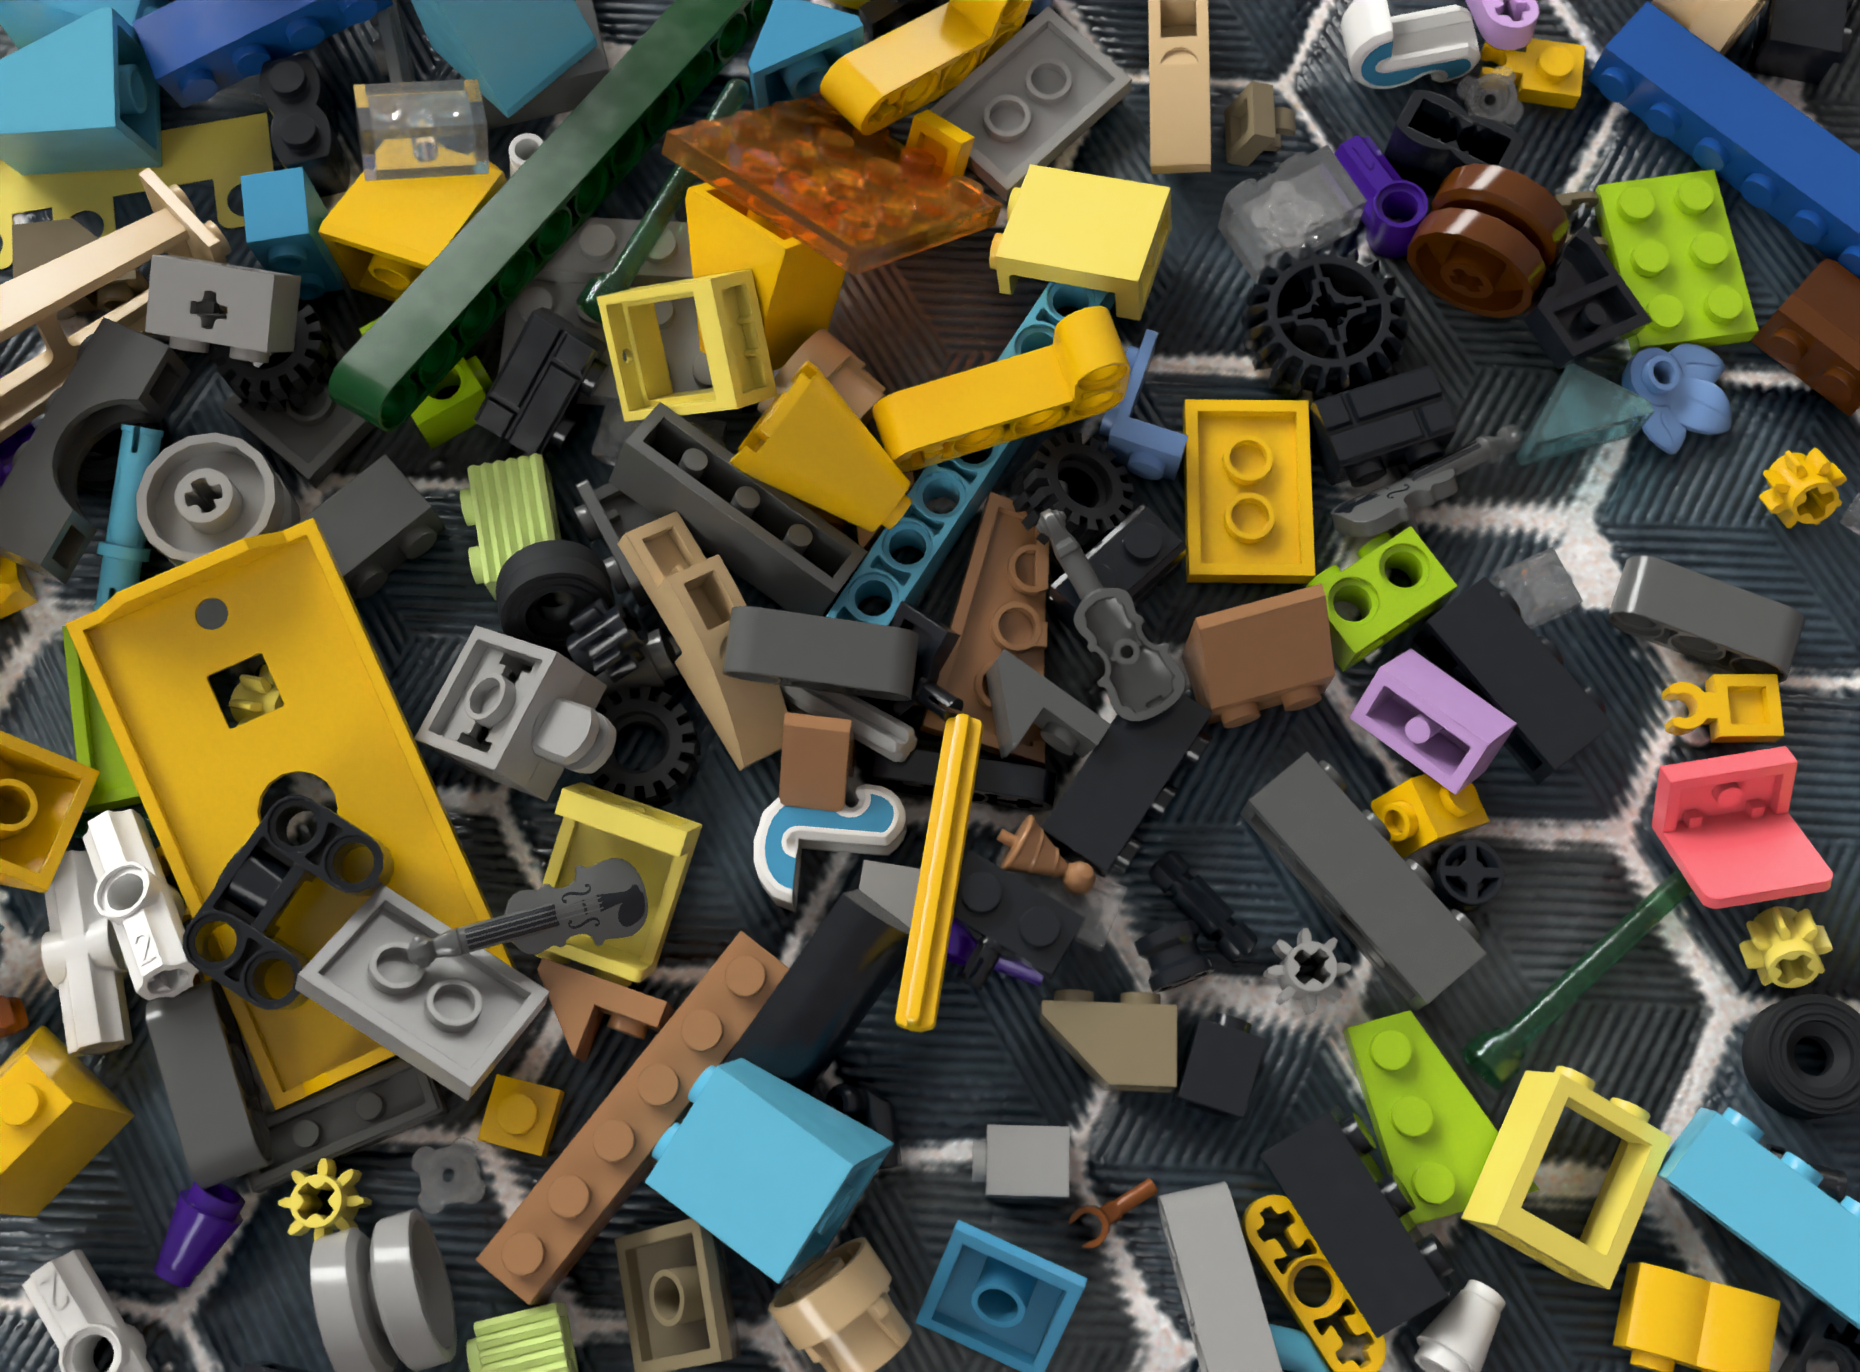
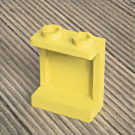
M1030 164L1022 187H1014L1010 194L1007 207L1008 223L1004 233L995 234L990 248L989 265L991 269L997 270L1000 293L1013 295L1019 276L1115 293L1116 317L1140 321L1172 229L1171 187Z
M583 782L562 788L554 813L563 816V820L542 885L550 884L553 888H562L568 886L575 879L576 866L582 865L585 868H589L600 861L610 858L623 859L637 870L643 881L648 901V913L642 928L632 936L607 939L601 946H596L589 935L578 934L566 940V944L563 947L551 946L547 950L534 955L559 964H569L571 960L595 968L594 976L621 986H630L632 981L640 983L656 970L703 824Z

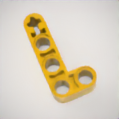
M949 0L948 3L845 54L829 68L820 84L819 92L863 135H871L952 91L1021 30L1033 0Z
M1092 306L1075 311L1058 322L1054 329L1053 345L897 391L880 399L873 406L872 414L885 451L902 472H909L1106 412L1117 406L1126 396L1131 368L1108 308Z

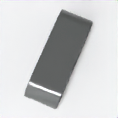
M1632 556L1626 560L1607 617L1611 625L1627 634L1735 674H1777L1778 683L1784 682L1788 678L1805 623L1804 616L1796 609L1665 560L1649 556Z
M738 606L731 609L723 674L732 678L881 700L909 701L912 699L920 635L908 629L768 608Z
M211 979L188 988L174 998L162 997L148 1002L146 1005V1020L184 1156L194 1181L199 1187L206 1189L271 1165L274 1160V1150L239 1026L221 984Z

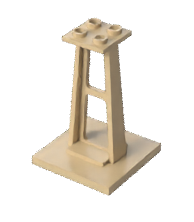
M150 168L143 170L138 174L152 207L153 214L0 285V343L35 324L46 345L45 352L0 378V443L45 412L48 398L57 388L62 387L77 362V353L80 345L86 337L94 334L103 317L148 337L154 335L153 333L145 332L149 288L66 338L57 319V312L148 262L151 260L152 255L168 253L169 256H182L228 264L225 256L231 253V248L227 239L211 220L203 224L196 217L192 203L178 185L173 184L167 187ZM220 305L219 308L227 314L228 307Z

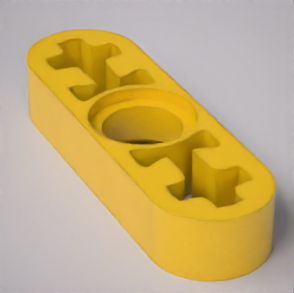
M1268 1195L1253 1201L1246 1208L1241 1221L1244 1240L1297 1324L1311 1339L1330 1371L1378 1372L1386 1357L1384 1336L1376 1338L1288 1197ZM1265 1208L1273 1215L1285 1213L1289 1217L1291 1223L1283 1231L1293 1249L1300 1248L1304 1241H1306L1312 1251L1309 1255L1299 1256L1290 1261L1282 1272L1279 1271L1274 1263L1275 1259L1287 1256L1280 1243L1276 1239L1262 1241L1257 1233V1230L1264 1225V1220L1260 1213ZM1306 1266L1321 1268L1328 1275L1331 1282V1294L1328 1300L1316 1308L1302 1304L1294 1292L1295 1277ZM1344 1301L1351 1312L1350 1314L1339 1316L1338 1319L1348 1333L1351 1335L1364 1333L1368 1340V1343L1361 1349L1365 1361L1360 1366L1353 1360H1338L1335 1352L1342 1347L1343 1343L1333 1325H1325L1319 1333L1313 1323L1316 1319L1326 1318L1334 1314Z

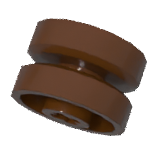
M1473 163L1455 168L1444 179L1432 201L1431 213L1420 223L1408 245L1407 261L1415 277L1433 294L1451 305L1477 315L1497 318L1516 316L1529 308L1544 282L1546 268L1555 261L1567 238L1569 221L1562 205L1546 188L1527 176L1498 165Z

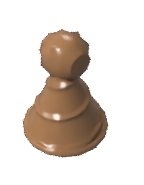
M1034 815L1027 816L1015 834L1005 829L1000 831L996 840L1008 846L1000 862V868L1007 872L1044 875L1053 878L1061 877L1060 880L1065 891L1074 896L1087 894L1093 888L1096 876L1092 866L1081 860L1067 864L1060 855L1059 849L1053 845L1044 833L1043 828H1040Z

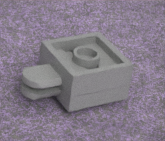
M476 625L414 739L468 771L547 802L564 768L578 773H594L605 764L612 754L616 742V729L608 718L595 710L607 685L557 651Z

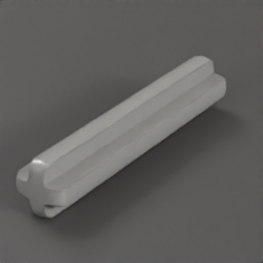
M780 685L785 700L811 715L852 720L854 739L894 762L905 761L909 753L917 745V738L914 736L915 731L913 727L857 696Z

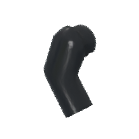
M846 1081L833 1086L826 1096V1104L894 1143L878 1170L902 1166L896 1113L893 1104L861 1082Z

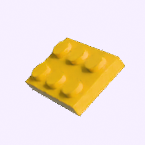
M1185 399L1182 410L1183 434L1188 436L1183 454L1185 546L1187 547L1186 583L1308 584L1315 577L1309 401Z

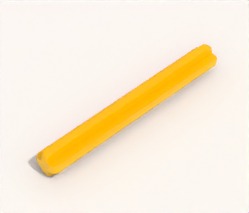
M957 714L956 717L948 718L945 723L895 1016L896 1024L899 1027L912 1032L923 1033V1031L933 1030L936 1026L984 730L981 720L971 718L968 714Z

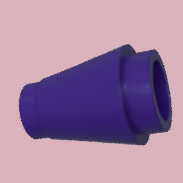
M194 1181L190 1190H182L159 1253V1259L153 1268L154 1272L160 1278L173 1285L191 1287L196 1276L203 1271L243 1222V1218L239 1213L245 1204L244 1198L233 1189L221 1183L203 1189Z

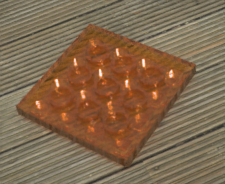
M820 92L812 93L808 98L788 102L777 101L772 106L751 111L740 110L735 115L714 120H698L693 125L668 130L661 153L852 275L860 274L995 226L1003 205L985 194L983 186L977 181L965 176H952L946 173L942 167L936 164V158L932 154L919 148L906 147L890 137V131L886 127L871 135H863L821 96Z

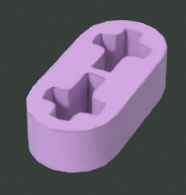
M1465 0L1481 36L1488 44L1503 50H1517L1531 42L1540 13L1536 0Z

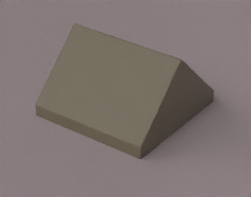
M692 1218L615 1238L635 1372H669L742 1356L724 1244L720 1239Z

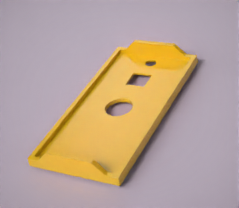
M311 518L283 531L240 539L123 589L113 595L96 611L65 623L192 919L215 888L216 882L228 862L246 844L262 821L260 814L262 801L270 786L284 775L296 772L315 774L326 781L335 794L338 808L337 814L382 842L390 850L394 860V873L387 885L388 888L452 929L494 918L317 520ZM208 599H219L227 607V620L218 629H205L197 620L199 606ZM262 654L284 704L278 709L230 729L208 678L217 672ZM358 847L346 855L343 862V873L350 883L363 881L371 874L374 867V857L371 850L367 847ZM318 877L313 882L305 881L276 922V925L281 927L276 937L304 954L311 961L370 896L357 897L333 888ZM223 924L211 933L208 939V949L216 961H223L234 952L237 942L234 929L228 924ZM505 943L485 948L486 951L516 969ZM284 960L273 963L265 974L264 984L267 992L272 997L277 999L284 997L294 984L293 969ZM221 984L275 1111L396 1056V1054L310 998L302 1006L292 1010H265L251 1004Z

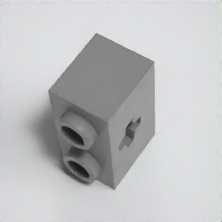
M152 255L145 332L170 336L169 347L173 349L209 353V346L212 343L230 346L229 358L269 363L270 353L294 352L301 276L182 256ZM220 305L228 307L227 316L219 314Z

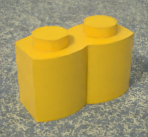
M1643 1262L1628 1263L1613 1346L1632 1351L1631 1365L1654 1372H1674L1675 1363L1701 1372H1769L1781 1301Z

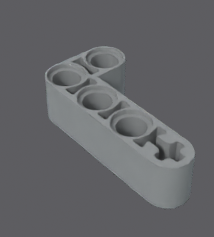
M1226 1182L1158 1196L1161 1223L1201 1372H1283L1237 1212Z

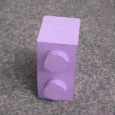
M1411 648L1378 669L1349 717L1455 795L1486 771L1517 724Z

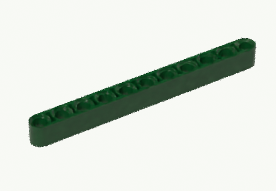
M675 0L340 360L329 380L328 392L331 400L383 431L390 432L401 426L762 26L774 0Z

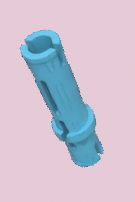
M121 424L122 435L105 541H98L96 553L103 555L96 604L93 606V611H96L117 592L139 583L142 562H149L151 549L145 548L146 535L137 520L136 493L146 468L159 455L164 431Z

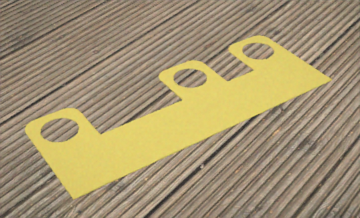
M267 112L162 130V167L149 168L167 187L173 184L183 185L213 179L219 223L229 229L245 227L244 216L234 214L229 209L227 200L231 190L241 184L240 176L274 171ZM0 159V236L3 240V247L0 252V270L8 268L13 263V214L52 208L53 220L70 219L79 212L92 211L97 213L104 222V229L99 238L116 231L113 197L144 192L145 189L138 173L147 168L21 175Z

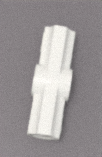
M133 809L116 812L107 810L88 821V831L82 837L98 881L94 892L95 907L100 914L112 922L136 993L148 1001L159 997L174 998L193 986L192 980L199 971L187 960L183 950V934L185 932L182 924L185 912L184 899L166 881L144 818Z
M71 850L64 853L52 883L45 893L50 931L45 932L42 937L41 955L50 982L55 988L59 989L68 1054L80 1057L85 1055H101L123 1049L124 1046L133 1043L122 975V973L128 971L112 922L100 914L95 907L94 892L98 881L87 851Z
M72 1250L57 1259L49 1261L30 1274V1278L22 1285L60 1350L59 1366L61 1372H100L95 1367L93 1352L96 1344L103 1337L110 1341L114 1350L113 1362L106 1372H154L146 1360V1344L143 1335L134 1326L124 1322L82 1250Z

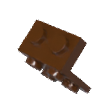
M1826 259L1820 262L1796 291L1786 299L1751 342L1850 417L1860 407V279L1835 260Z

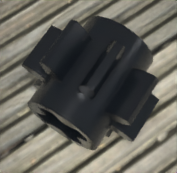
M599 598L577 612V617L569 621L575 633L567 637L568 651L575 664L592 676L596 677L606 671L610 680L615 683L639 668L638 663L645 659V656L639 649L648 643L647 631L638 615L625 603H619L609 610L605 601Z

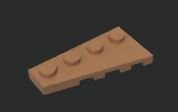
M990 492L985 501L949 625L950 629L961 636L940 671L937 685L963 700L962 711L951 710L958 714H968L971 718L981 720L984 730L980 750L1000 756L986 673L1001 652L1006 649L1044 676V651L1047 648L1048 622H1045V596L1048 589L1049 541L1043 545L1036 539L1040 534L1036 526L1027 531L1021 522L1028 514L1026 511L1016 513L1013 506L1014 499ZM925 708L919 731L943 738L946 722ZM1032 723L1019 744L1007 758L1041 768L1045 764V741H1043L1040 735L1042 729Z

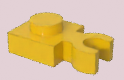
M1532 38L1531 42L1523 47L1521 51L1495 48L1485 41L1480 52V60L1495 62L1500 68L1482 67L1476 86L1484 90L1496 91L1507 85L1517 86L1516 101L1569 109L1575 108L1581 97L1585 56L1584 45Z
M1713 674L1705 681L1706 692L1689 682L1674 683L1661 692L1662 700L1682 701L1689 711L1688 718L1675 717L1665 723V732L1685 735L1700 725H1709L1711 743L1776 742L1785 736L1777 674Z

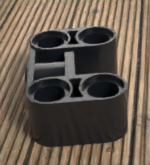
M289 795L279 799L269 808L267 814L246 844L228 862L220 874L215 888L188 924L183 934V950L187 960L195 968L257 1007L265 1010H292L302 1006L309 998L297 991L295 986L297 975L310 960L304 954L276 937L281 928L276 925V922L305 881L313 882L316 877L335 889L357 897L371 896L382 884L387 886L394 873V860L390 850L376 838L313 799L303 795ZM311 811L317 821V830L314 837L306 844L293 846L287 837L289 821L300 812ZM358 847H367L371 850L374 857L373 870L365 880L358 883H350L343 873L344 859L351 850ZM228 924L234 929L236 934V947L227 959L219 962L209 952L208 939L218 926ZM284 960L293 969L294 984L284 997L277 999L267 992L264 984L265 974L273 963Z

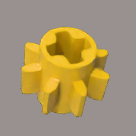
M1814 447L1807 456L1802 453L1786 451L1785 455L1778 458L1769 470H1764L1762 473L1767 479L1770 489L1760 494L1759 499L1771 514L1778 516L1787 528L1791 529L1797 521L1816 526L1828 518L1843 503L1839 499V493L1835 487L1842 485L1847 481V478L1818 448Z

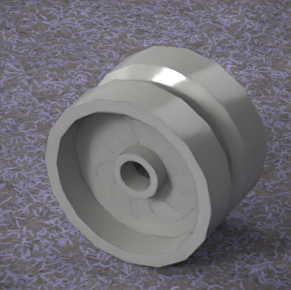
M216 432L188 436L165 448L146 468L136 493L137 520L149 543L168 558L169 562L175 567L240 539L283 531L300 521L299 505L287 484L273 470L266 458L243 439Z
M415 1208L382 1218L375 1224L372 1239H369L356 1227L322 1236L313 1243L310 1257V1272L315 1314L324 1347L335 1372H395L399 1359L415 1372L451 1362L456 1355L457 1327L450 1282L433 1230L419 1210Z

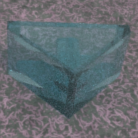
M1575 363L1568 365L1552 386L1521 448L1516 454L1520 466L1633 437L1654 413L1651 402Z

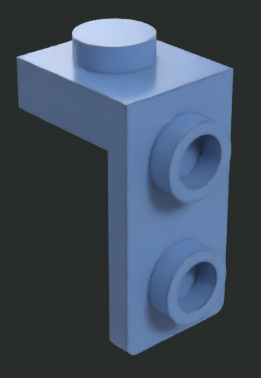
M1146 329L1140 348L1131 345L1127 348L1125 355L1131 371L1126 396L1117 406L1104 413L1099 434L1109 437L1106 451L1110 448L1117 455L1113 461L1126 465L1127 469L1133 474L1149 480H1159L1163 477L1175 481L1188 436L1132 418L1154 355L1159 333Z

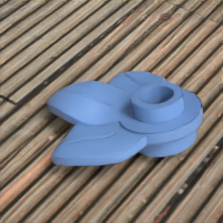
M1684 343L1669 352L1656 347L1645 348L1629 359L1622 374V388L1627 398L1635 405L1640 406V425L1649 440L1657 447L1673 455L1682 446L1686 430L1706 435H1715L1727 432L1731 428L1732 412L1730 402L1723 390L1714 384L1724 372L1725 364L1713 351L1697 344Z

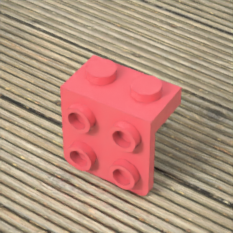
M1786 746L1664 765L1659 768L1651 827L1700 902L1708 908L1721 909L1827 891L1831 887L1833 872L1788 813L1798 761Z

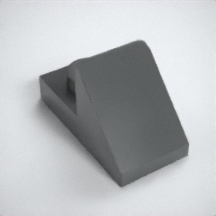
M1006 649L1001 652L986 673L999 752L1002 760H1005L1016 748L1032 723L1042 729L1040 735L1051 747L1066 755H1072L1075 752L1082 758L1099 744L1111 726L1109 722Z

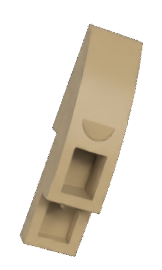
M1148 0L1151 174L1211 172L1208 0Z
M678 511L626 532L617 544L681 649L682 654L674 663L739 771L781 750L785 712L788 711L780 685L741 680L723 674L731 609L747 605L720 555L717 554L706 559Z

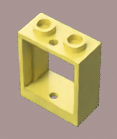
M752 269L642 286L597 297L624 422L644 420L660 402L680 416L739 409L778 396ZM694 297L713 388L673 393L654 303ZM623 351L626 353V362L623 360Z
M1556 1066L1554 1072L1525 1070L1462 1219L1572 1281L1610 1290L1672 1137L1648 1124L1651 1115L1643 1108L1618 1098H1611L1609 1101L1593 1092L1596 1083L1578 1071L1563 1066ZM1564 1106L1622 1138L1579 1240L1521 1208Z

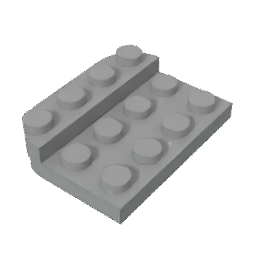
M589 217L506 309L499 371L530 314L541 307L550 309L573 323L574 326L585 330L607 345L597 297L642 286L693 278L687 222ZM694 297L654 303L673 393L713 388L706 354L700 351ZM607 346L600 361L609 365L604 378L591 397L581 393L576 404L621 406ZM623 351V360L626 362V353ZM742 408L734 409V410H725V411H726V412H742Z

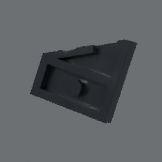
M1586 227L1579 229L1564 244L1523 319L1558 370L1637 335L1652 322Z

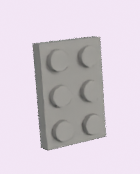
M1047 6L934 105L930 111L975 137L967 167L1002 199L1008 202L1013 188L1022 187L1030 164L1047 167L1130 92L1132 78L1053 9Z
M382 884L299 972L295 989L468 1101L545 1006L550 991L485 949L457 957H438L429 967L421 969L408 960L406 950L409 948L413 937L422 935L433 939L452 928Z

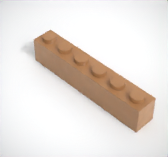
M740 931L477 1257L476 1261L528 1305H544L655 1165L657 1160L652 1157V1153L656 1144L674 1123L678 1122L681 1125L694 1104L688 1100V1095L696 1080L709 1066L714 1065L717 1067L725 1061L790 968L744 932Z

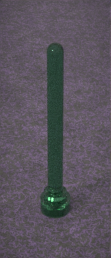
M734 78L726 84L609 273L601 272L597 279H589L576 300L578 307L596 322L602 324L597 297L631 289V283L686 197L688 187H692L747 99L749 87L744 80Z
M1679 868L1670 874L1504 1029L1495 1027L1490 1033L1481 1031L1462 1048L1461 1051L1465 1061L1484 1082L1495 1089L1504 1087L1520 1072L1519 1062L1525 1057L1523 1049L1693 891Z

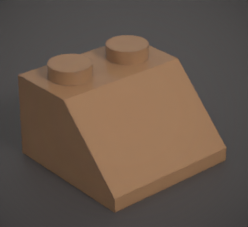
M1322 584L1195 618L1181 656L1196 702L1212 711L1207 725L1222 721L1224 728L1238 727L1258 719L1261 716L1259 710L1283 704L1285 711H1295L1314 705L1322 699L1321 693L1326 691L1335 676L1327 602Z

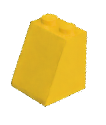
M391 137L325 217L318 232L351 288L395 302L507 180L503 171L485 159L472 157L468 161L446 154L441 148L427 141L417 140L413 144Z
M767 165L688 187L685 204L693 278L752 269L772 371L782 368L800 346L815 332L822 328L828 331L861 223ZM696 310L700 351L706 354Z
M43 1025L0 1066V1214L36 1217L135 1116L77 1057L69 1055L67 1047Z

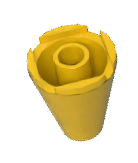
M810 361L805 362L790 379L793 384L787 392L784 391L772 401L738 447L737 451L739 452L731 458L729 463L750 477L871 533L881 524L888 530H891L903 517L913 501L905 494L910 486V481L819 368Z

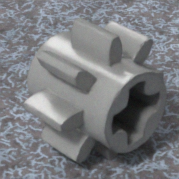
M1303 928L1298 933L1297 946L1294 949L1287 942L1280 939L1273 945L1272 949L1275 955L1282 959L1279 965L1268 968L1263 973V976L1270 980H1278L1282 992L1278 995L1276 1003L1281 1005L1290 998L1302 1000V1009L1305 1015H1310L1316 1010L1317 995L1321 994L1327 1001L1333 1003L1343 996L1340 989L1332 982L1335 977L1348 973L1351 970V965L1337 963L1332 952L1338 941L1335 937L1321 944L1312 941L1309 928ZM1310 959L1315 962L1318 968L1313 974L1314 978L1303 984L1295 975L1299 972L1300 965Z

